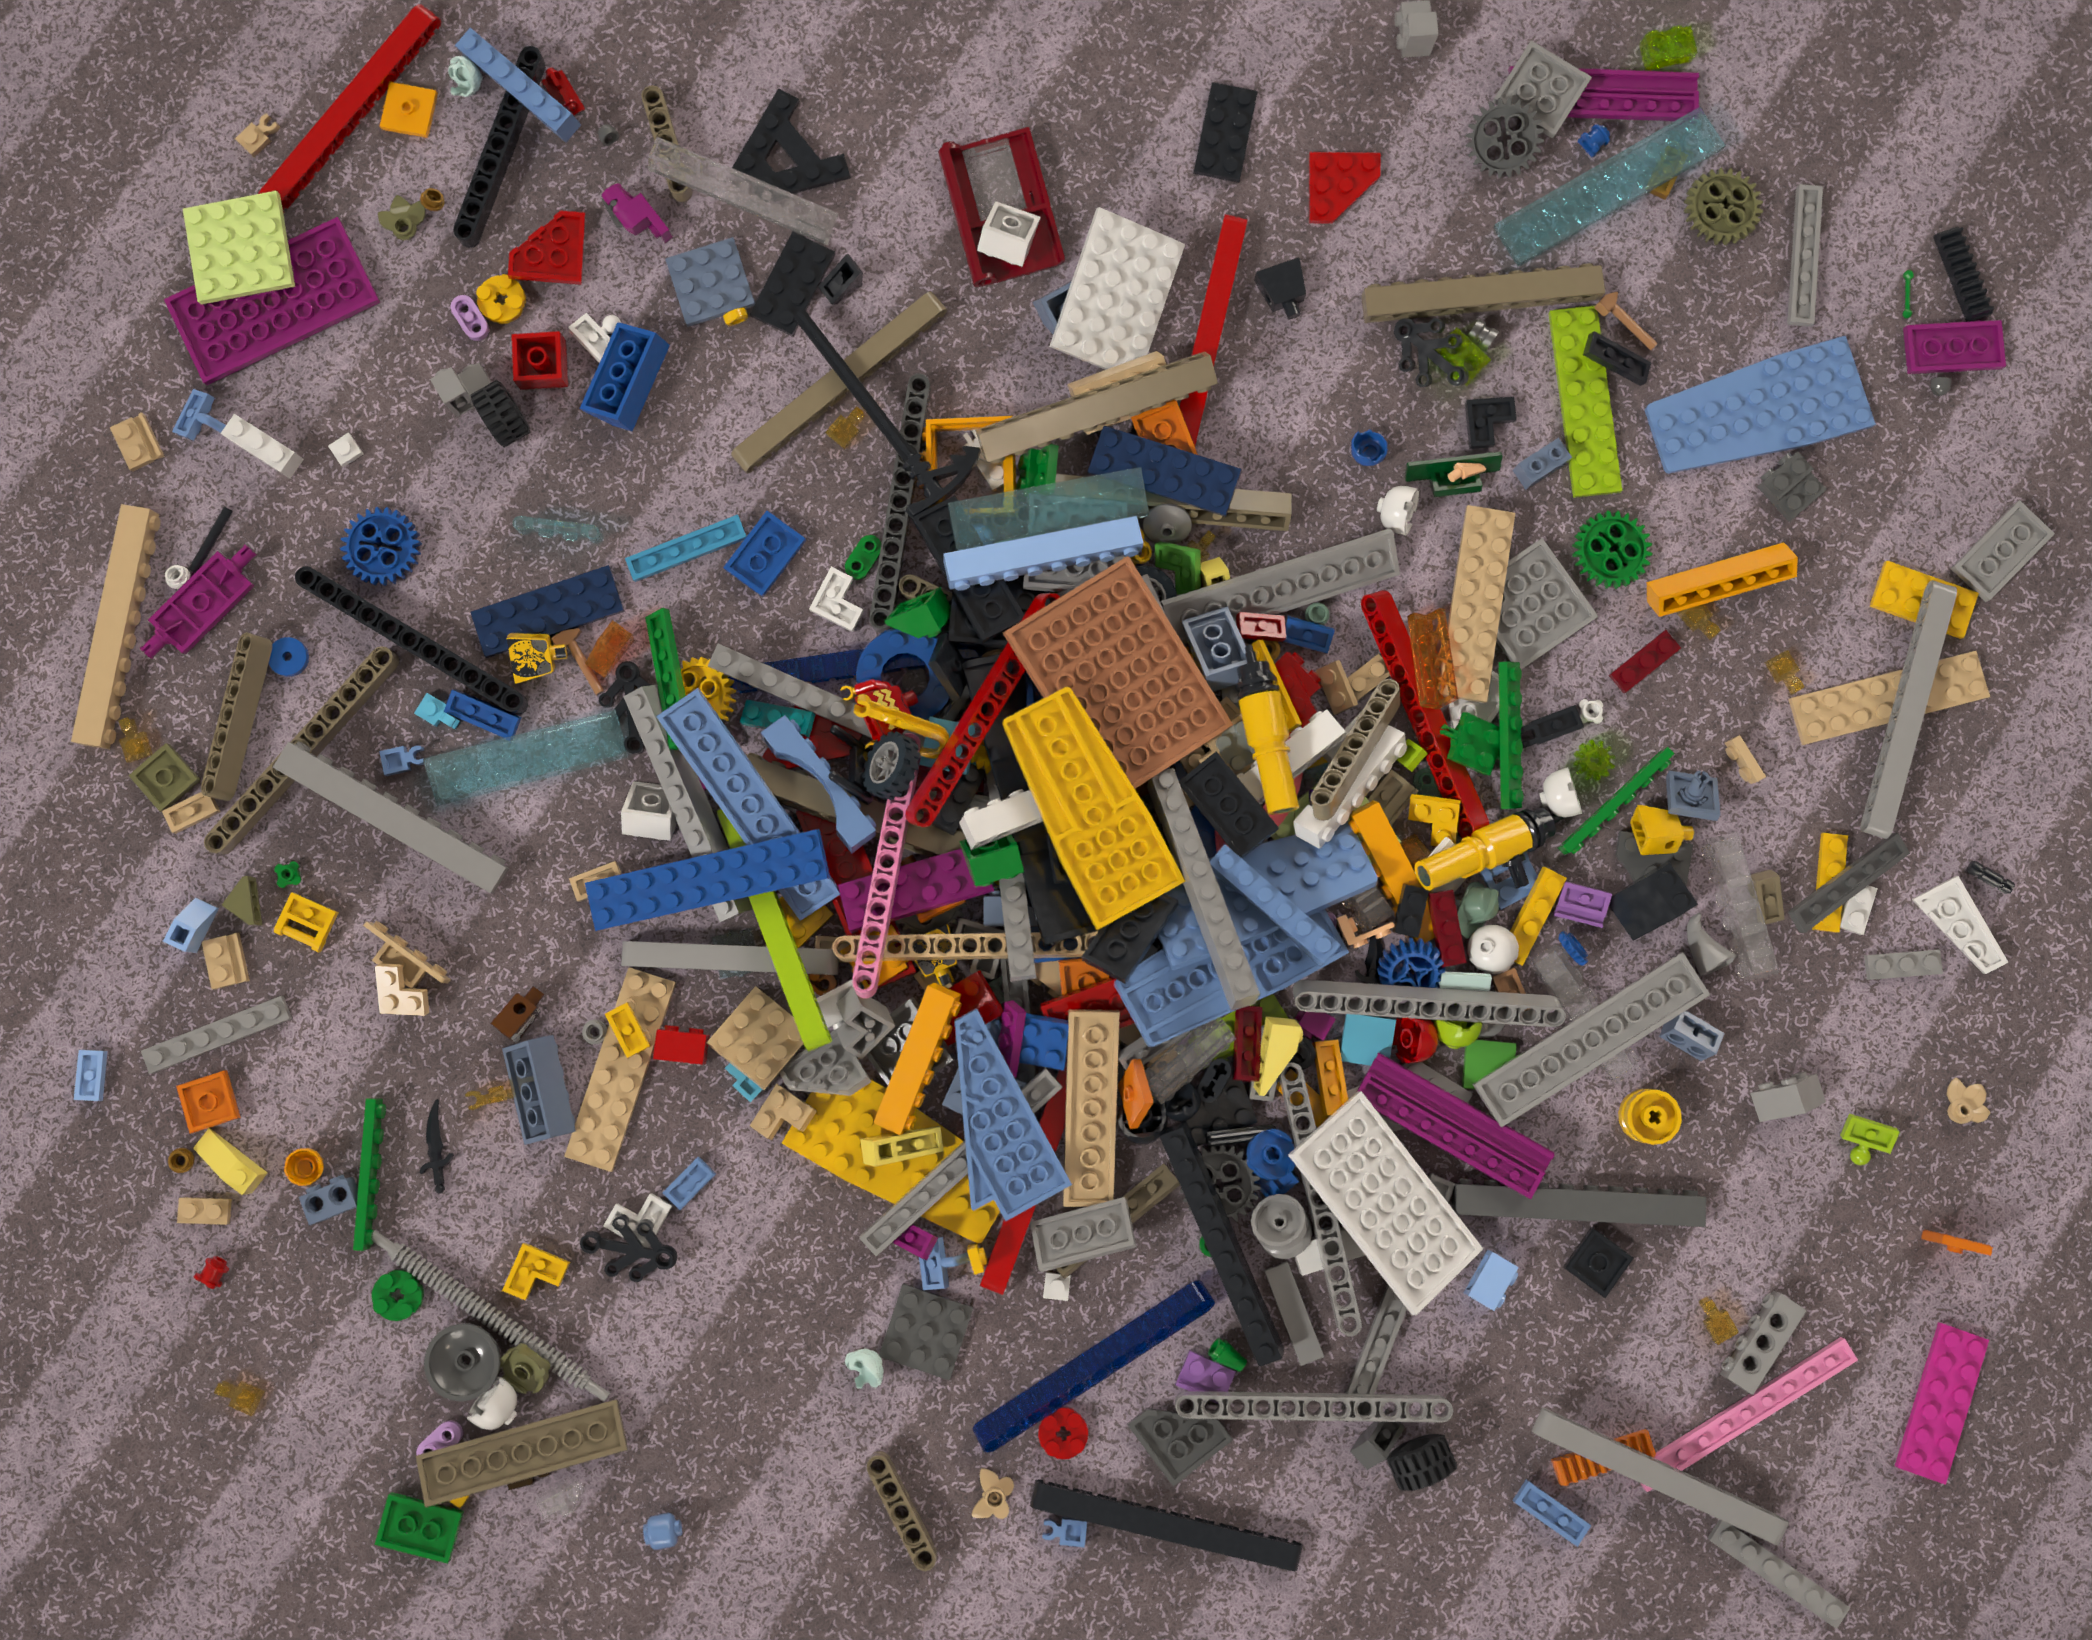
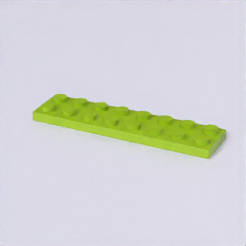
M1595 306L1550 310L1548 316L1566 449L1572 456L1568 464L1573 498L1621 493L1623 490L1606 367L1583 355L1588 335L1594 331L1601 334L1598 311L1595 309Z

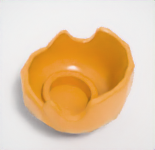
M299 1148L291 1152L287 1156L284 1166L285 1175L291 1183L298 1186L313 1184L320 1179L324 1170L322 1157L311 1148Z

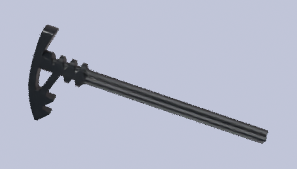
M806 310L798 311L797 315L793 317L903 459V469L911 472L910 478L912 480H918L917 487L919 489H925L924 496L926 499L906 507V512L912 519L913 516L947 500L962 486L973 471L981 453L980 448L963 446L965 456L951 454L952 465L929 471L931 464L928 461L923 462L924 455L921 452L916 453ZM957 475L945 487H942L938 482L939 480Z

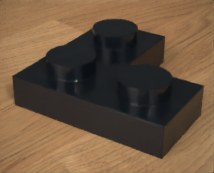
M1514 397L1466 400L1465 411L1469 449L1493 448L1495 446L1493 424L1514 423L1517 420Z

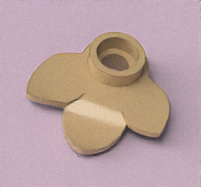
M1958 1078L1951 1080L1947 1088V1096L1951 1102L1947 1111L1950 1119L1959 1124H1965L1970 1121L1976 1123L1985 1121L1990 1111L1983 1105L1986 1100L1984 1086L1974 1084L1966 1088Z

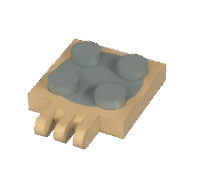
M1241 713L1231 719L1233 723L1231 727L1206 742L1210 751L1198 760L1200 764L1217 751L1236 776L1251 768V764L1256 761L1252 757L1255 751L1252 747L1248 746Z

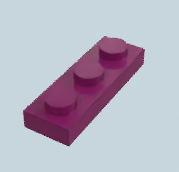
M1013 1000L1005 1002L1001 1017V1032L998 1037V1049L1014 1078H1016L1026 1011Z

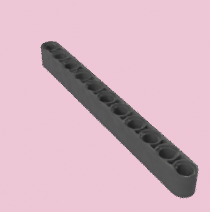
M921 373L912 375L908 381L900 428L901 435L916 453L921 452L923 427L926 424L931 393L930 382ZM917 384H924L926 386L923 391L919 392L913 389ZM913 407H920L922 409L917 415L910 413V409ZM909 430H916L918 435L914 438H909L906 436V433ZM896 453L870 611V623L872 628L878 633L892 628L886 624L878 626L875 624V620L879 616L888 617L896 608L910 516L906 512V507L913 504L916 481L912 479L906 485L898 483L900 477H910L911 473L903 469L904 461L898 453ZM898 499L907 501L903 508L894 506ZM899 522L903 524V527L900 531L895 532L890 529L891 525ZM895 545L899 548L898 553L895 555L886 553L890 546ZM887 569L895 571V575L890 579L883 577V572ZM884 592L892 595L888 602H881L879 596Z

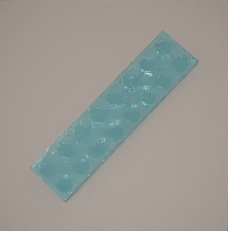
M1141 467L948 502L956 551L1137 516V518L1149 516Z
M614 709L426 757L423 759L436 804L440 806L627 758L628 752L624 747L623 734L616 710Z

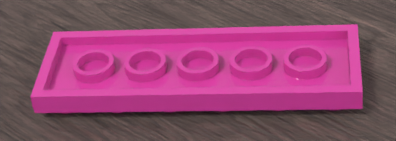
M1938 1322L1895 1467L1946 1485L1987 1350L1988 1339Z

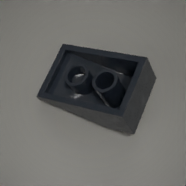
M1669 860L1612 895L1609 903L1610 908L1633 941L1698 905L1697 900Z

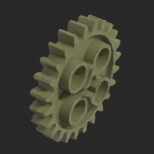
M1720 167L1715 174L1711 169L1707 176L1703 173L1698 180H1695L1691 185L1692 188L1690 187L1687 191L1688 197L1684 200V203L1688 206L1683 212L1690 215L1687 217L1686 222L1693 221L1694 224L1690 230L1698 228L1697 237L1705 234V242L1714 238V245H1717L1720 240L1723 241L1724 246H1727L1730 240L1736 244L1740 238L1744 240L1748 233L1751 234L1755 226L1760 222L1758 217L1763 213V210L1758 207L1763 204V201L1756 200V198L1761 194V191L1754 192L1753 188L1757 184L1749 185L1747 183L1750 178L1749 176L1744 179L1740 178L1741 171L1733 175L1732 168H1730L1724 174L1722 167ZM1709 190L1716 192L1717 196H1713ZM1733 194L1737 195L1741 201L1736 200ZM1706 213L1713 215L1714 219L1708 218ZM1729 217H1733L1737 223H1733Z

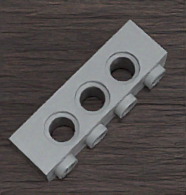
M1776 1291L1768 1293L1763 1298L1761 1303L1763 1307L1759 1314L1751 1317L1748 1323L1750 1328L1745 1335H1741L1735 1343L1736 1350L1721 1365L1723 1370L1720 1374L1751 1395L1755 1393L1807 1311L1782 1293ZM1774 1314H1777L1778 1322L1772 1326L1770 1319ZM1764 1335L1765 1342L1762 1346L1758 1347L1757 1339L1759 1336ZM1747 1356H1750L1751 1364L1749 1367L1744 1368L1743 1361Z

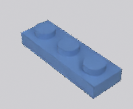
M1527 1479L1513 1498L1517 1505L1577 1547L1591 1527L1588 1522Z

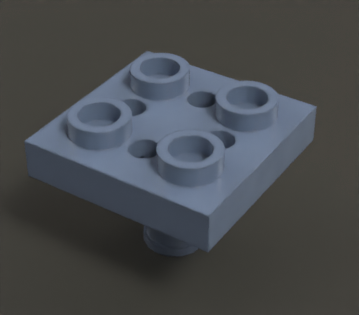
M1668 771L1666 776L1668 814L1718 821L1720 817L1717 778L1710 777L1704 771L1702 775H1700L1701 771H1696L1695 774Z

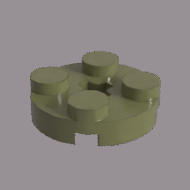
M520 1343L516 1347L510 1348L500 1359V1369L502 1368L504 1372L502 1378L519 1393L525 1394L527 1391H533L532 1394L537 1393L548 1381L549 1361L531 1350L526 1344Z

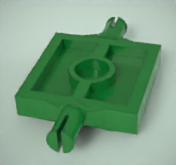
M1462 712L1455 729L1444 724L1441 727L1443 730H1440V734L1451 738V747L1447 758L1483 775H1491L1495 760H1500V727L1468 712Z

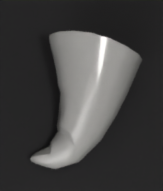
M1697 913L1690 918L1687 924V941L1700 976H1704L1729 965L1737 956L1714 941L1702 929L1700 922L1702 914Z

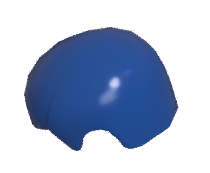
M1370 429L1363 433L1359 431L1355 433L1351 441V454L1357 463L1363 466H1374L1381 463L1387 455V441L1381 434Z

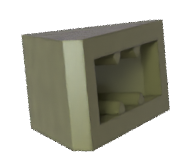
M243 876L222 903V906L248 925L262 926L256 877Z

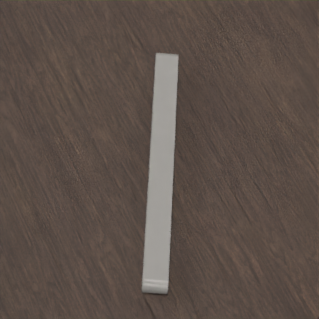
M1931 580L1924 590L1862 817L1861 832L1887 839L1893 831L1957 596L1956 587Z
M1300 980L1293 986L1295 1005L1298 1009L1308 1012L1543 1027L1560 1026L1566 1019V1014L1559 999L1551 995L1319 980ZM1303 994H1309L1307 997H1300ZM1329 995H1333V996H1334V997H1332V998H1330V999H1327V998H1326V997L1329 996ZM1353 997H1359L1356 1000H1350ZM1377 999H1383L1380 1002H1375ZM1403 1000H1408L1406 1003H1400ZM1457 1003V1005L1450 1007L1451 1004Z
M1288 1063L1279 1075V1080L1296 1148L1316 1130L1302 1068L1296 1063ZM1292 1067L1296 1070L1297 1078L1294 1081H1288L1285 1078L1284 1072L1286 1068ZM1293 1092H1299L1303 1097V1101L1299 1106L1293 1105L1290 1101V1096ZM1300 1116L1308 1120V1128L1304 1131L1296 1127V1120ZM1301 1172L1335 1323L1341 1333L1346 1336H1354L1360 1332L1362 1326L1338 1220L1325 1202L1321 1205L1314 1203L1313 1195L1316 1190ZM1322 1216H1329L1331 1219V1227L1327 1230H1322L1319 1226V1220ZM1329 1241H1334L1337 1244V1251L1333 1255H1328L1325 1252V1245ZM1335 1266H1340L1343 1270V1276L1339 1280H1333L1331 1277V1269ZM1342 1291H1346L1349 1295V1301L1345 1305H1339L1336 1301L1337 1295ZM1347 1317H1353L1355 1321L1354 1328L1348 1331L1344 1330L1342 1326L1343 1320Z
M1183 1391L1175 1398L1177 1413L1181 1417L1189 1419L1447 1422L1453 1415L1452 1405L1446 1398L1440 1395ZM1183 1399L1193 1401V1407L1190 1410L1185 1411L1179 1407ZM1209 1399H1215L1219 1404L1216 1410L1208 1411L1205 1408V1403ZM1238 1399L1244 1402V1406L1240 1411L1231 1410L1230 1405L1232 1401ZM1260 1400L1269 1402V1407L1264 1412L1257 1411L1255 1408ZM1286 1400L1294 1402V1408L1290 1412L1281 1410V1405ZM1310 1401L1319 1402V1409L1316 1412L1311 1413L1307 1411L1306 1407ZM1336 1401L1344 1402V1409L1340 1413L1332 1411V1405ZM1369 1402V1410L1366 1413H1359L1357 1410L1359 1403ZM1387 1402H1394V1411L1390 1414L1384 1413L1383 1406ZM1414 1402L1420 1403L1419 1412L1410 1414L1408 1411L1410 1404ZM1445 1403V1411L1439 1415L1435 1414V1405Z
M1541 1408L1532 1428L1533 1433L1554 1444L1772 1544L1780 1545L1790 1523L1773 1512L1546 1408Z

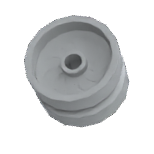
M1276 1194L1266 1197L1258 1203L1252 1214L1251 1225L1253 1233L1266 1253L1275 1258L1288 1259L1296 1257L1305 1251L1311 1242L1313 1232L1311 1222L1300 1203L1289 1195Z

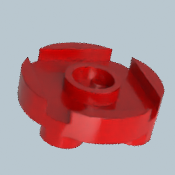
M1070 1407L1054 1408L1043 1417L1039 1424V1442L1049 1456L1057 1459L1073 1458L1084 1450L1088 1441L1087 1423L1080 1413ZM1061 1426H1065V1429L1071 1432L1070 1435L1066 1436L1065 1440H1061V1436H1056V1432L1060 1431Z

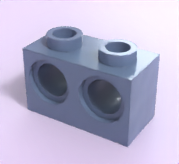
M1557 438L1518 463L1512 471L1525 490L1566 465L1572 456L1561 440Z
M1684 1011L1663 1025L1659 1037L1696 1059L1703 1061L1717 1054L1724 1033L1688 1011Z
M343 1174L330 1179V1185L322 1188L321 1184L306 1189L307 1194L299 1197L309 1225L317 1224L357 1207L358 1188L354 1177L345 1178ZM341 1187L347 1192L345 1200H342L338 1195ZM317 1197H320L323 1201L321 1210L315 1205Z

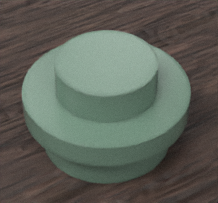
M1313 603L1306 609L1305 619L1312 623L1325 625L1329 619V610L1322 603Z

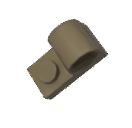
M1771 869L1745 876L1748 894L1755 902L1757 923L1763 926L1785 920L1780 876Z

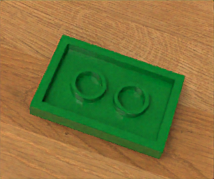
M391 1492L387 1497L374 1545L448 1564L452 1558L464 1511L439 1504L425 1507L424 1500Z

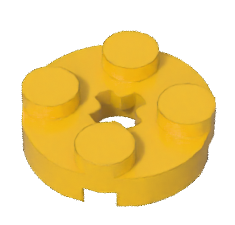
M507 274L487 279L476 290L478 308L488 320L498 322L499 324H507L521 316L526 304V295L521 285L516 280L509 279ZM500 294L502 296L507 294L504 305H501L499 302L495 303L498 299L497 296Z

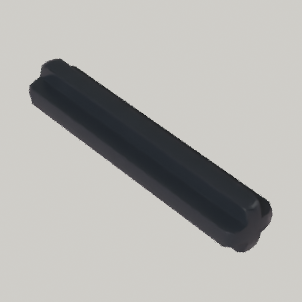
M1268 1124L1207 1132L1206 1144L1213 1147L1250 1142L1259 1132L1276 1129V1127Z

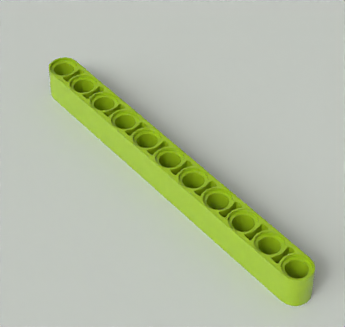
M722 809L717 810L730 849L746 846V843ZM776 890L749 896L805 1048L810 1052L831 1043L830 1032Z

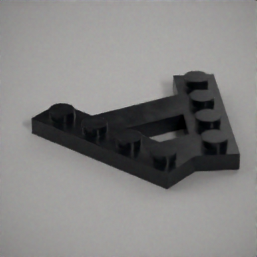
M779 88L732 166L734 172L754 182L760 204L851 178L844 153L820 159L794 128L789 120L800 101ZM776 142L796 167L775 172L770 167L766 159Z

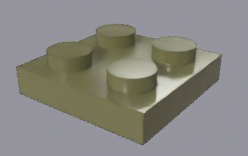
M165 743L128 775L160 812L171 807L201 781L168 743Z

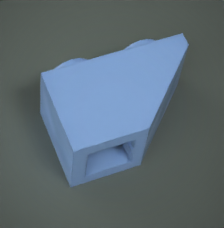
M195 898L174 918L163 942L184 952L197 953L202 943L201 941H203L219 908Z

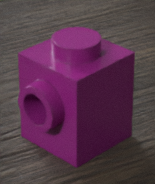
M1300 1009L1295 1015V1019L1298 1020V1024L1303 1029V1035L1309 1039L1314 1036L1319 1040H1324L1336 1020L1324 1012H1308Z

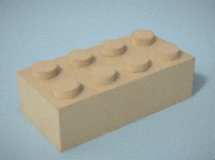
M1155 351L1067 385L1071 397L1164 366L1166 362L1164 356ZM1152 406L1143 409V412L1152 409ZM1129 414L1121 416L1118 422L1112 424H1106V422L1098 424L1096 429L1085 433L1087 435L1094 433L1096 431L1102 430L1103 426L1110 427L1120 422L1129 420L1133 416H1129Z

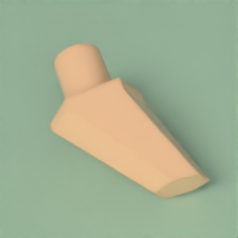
M1456 463L1454 470L1448 474V478L1451 482L1456 481L1460 477L1464 480L1467 477L1486 471V468L1480 463Z

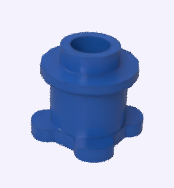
M1595 124L1589 133L1584 132L1581 134L1578 143L1591 157H1594L1602 145L1606 146L1609 144L1610 133L1605 126Z

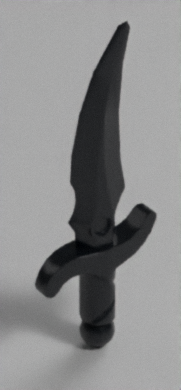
M1373 920L1371 921L1370 930L1377 928ZM1375 935L1370 937L1365 960L1366 976L1361 975L1358 970H1355L1356 977L1363 983L1382 985L1377 971L1378 966H1380L1379 958L1383 957L1381 938L1376 939Z
M437 1099L430 1110L426 1128V1142L429 1147L427 1155L430 1157V1162L425 1163L421 1167L420 1174H424L428 1168H432L434 1185H436L435 1191L441 1194L445 1191L443 1167L452 1161L454 1154L449 1153L442 1160L443 1143L439 1129V1100Z

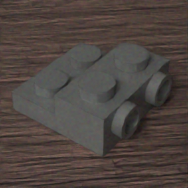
M1798 451L1793 455L1787 453L1777 462L1780 467L1775 471L1770 468L1760 477L1762 482L1757 486L1789 522L1827 490L1811 473L1814 468Z

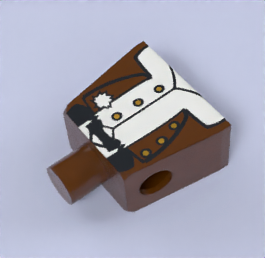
M534 986L531 987L524 997L516 993L490 1024L517 1044L541 1013L536 1005L543 998L544 994ZM521 1008H526L523 1014H518Z

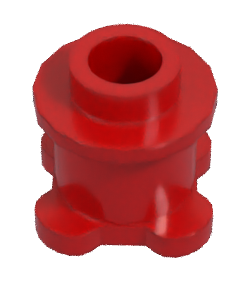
M218 1256L207 1258L203 1270L200 1274L195 1273L194 1279L211 1289L221 1287L223 1283L220 1282V1279L224 1273L229 1271L228 1266H226L227 1261Z

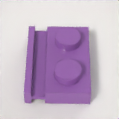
M1565 881L1558 895L1553 915L1602 928L1612 894Z
M1189 1350L1175 1385L1188 1391L1228 1392L1236 1371ZM1209 1399L1210 1401L1219 1404L1217 1400Z

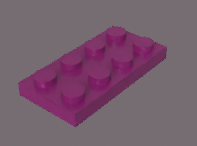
M2002 320L1906 325L1903 328L1907 374L2001 370L2006 367Z

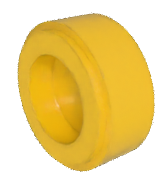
M737 308L723 315L727 326L739 324L748 318L745 308Z

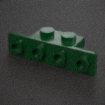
M1502 452L1408 462L1405 470V481L1429 480L1434 497L1481 492L1483 485L1479 474L1467 477L1464 480L1460 477L1454 482L1449 480L1448 474L1454 470L1456 463H1480L1486 468V471L1481 473L1498 472L1501 468Z

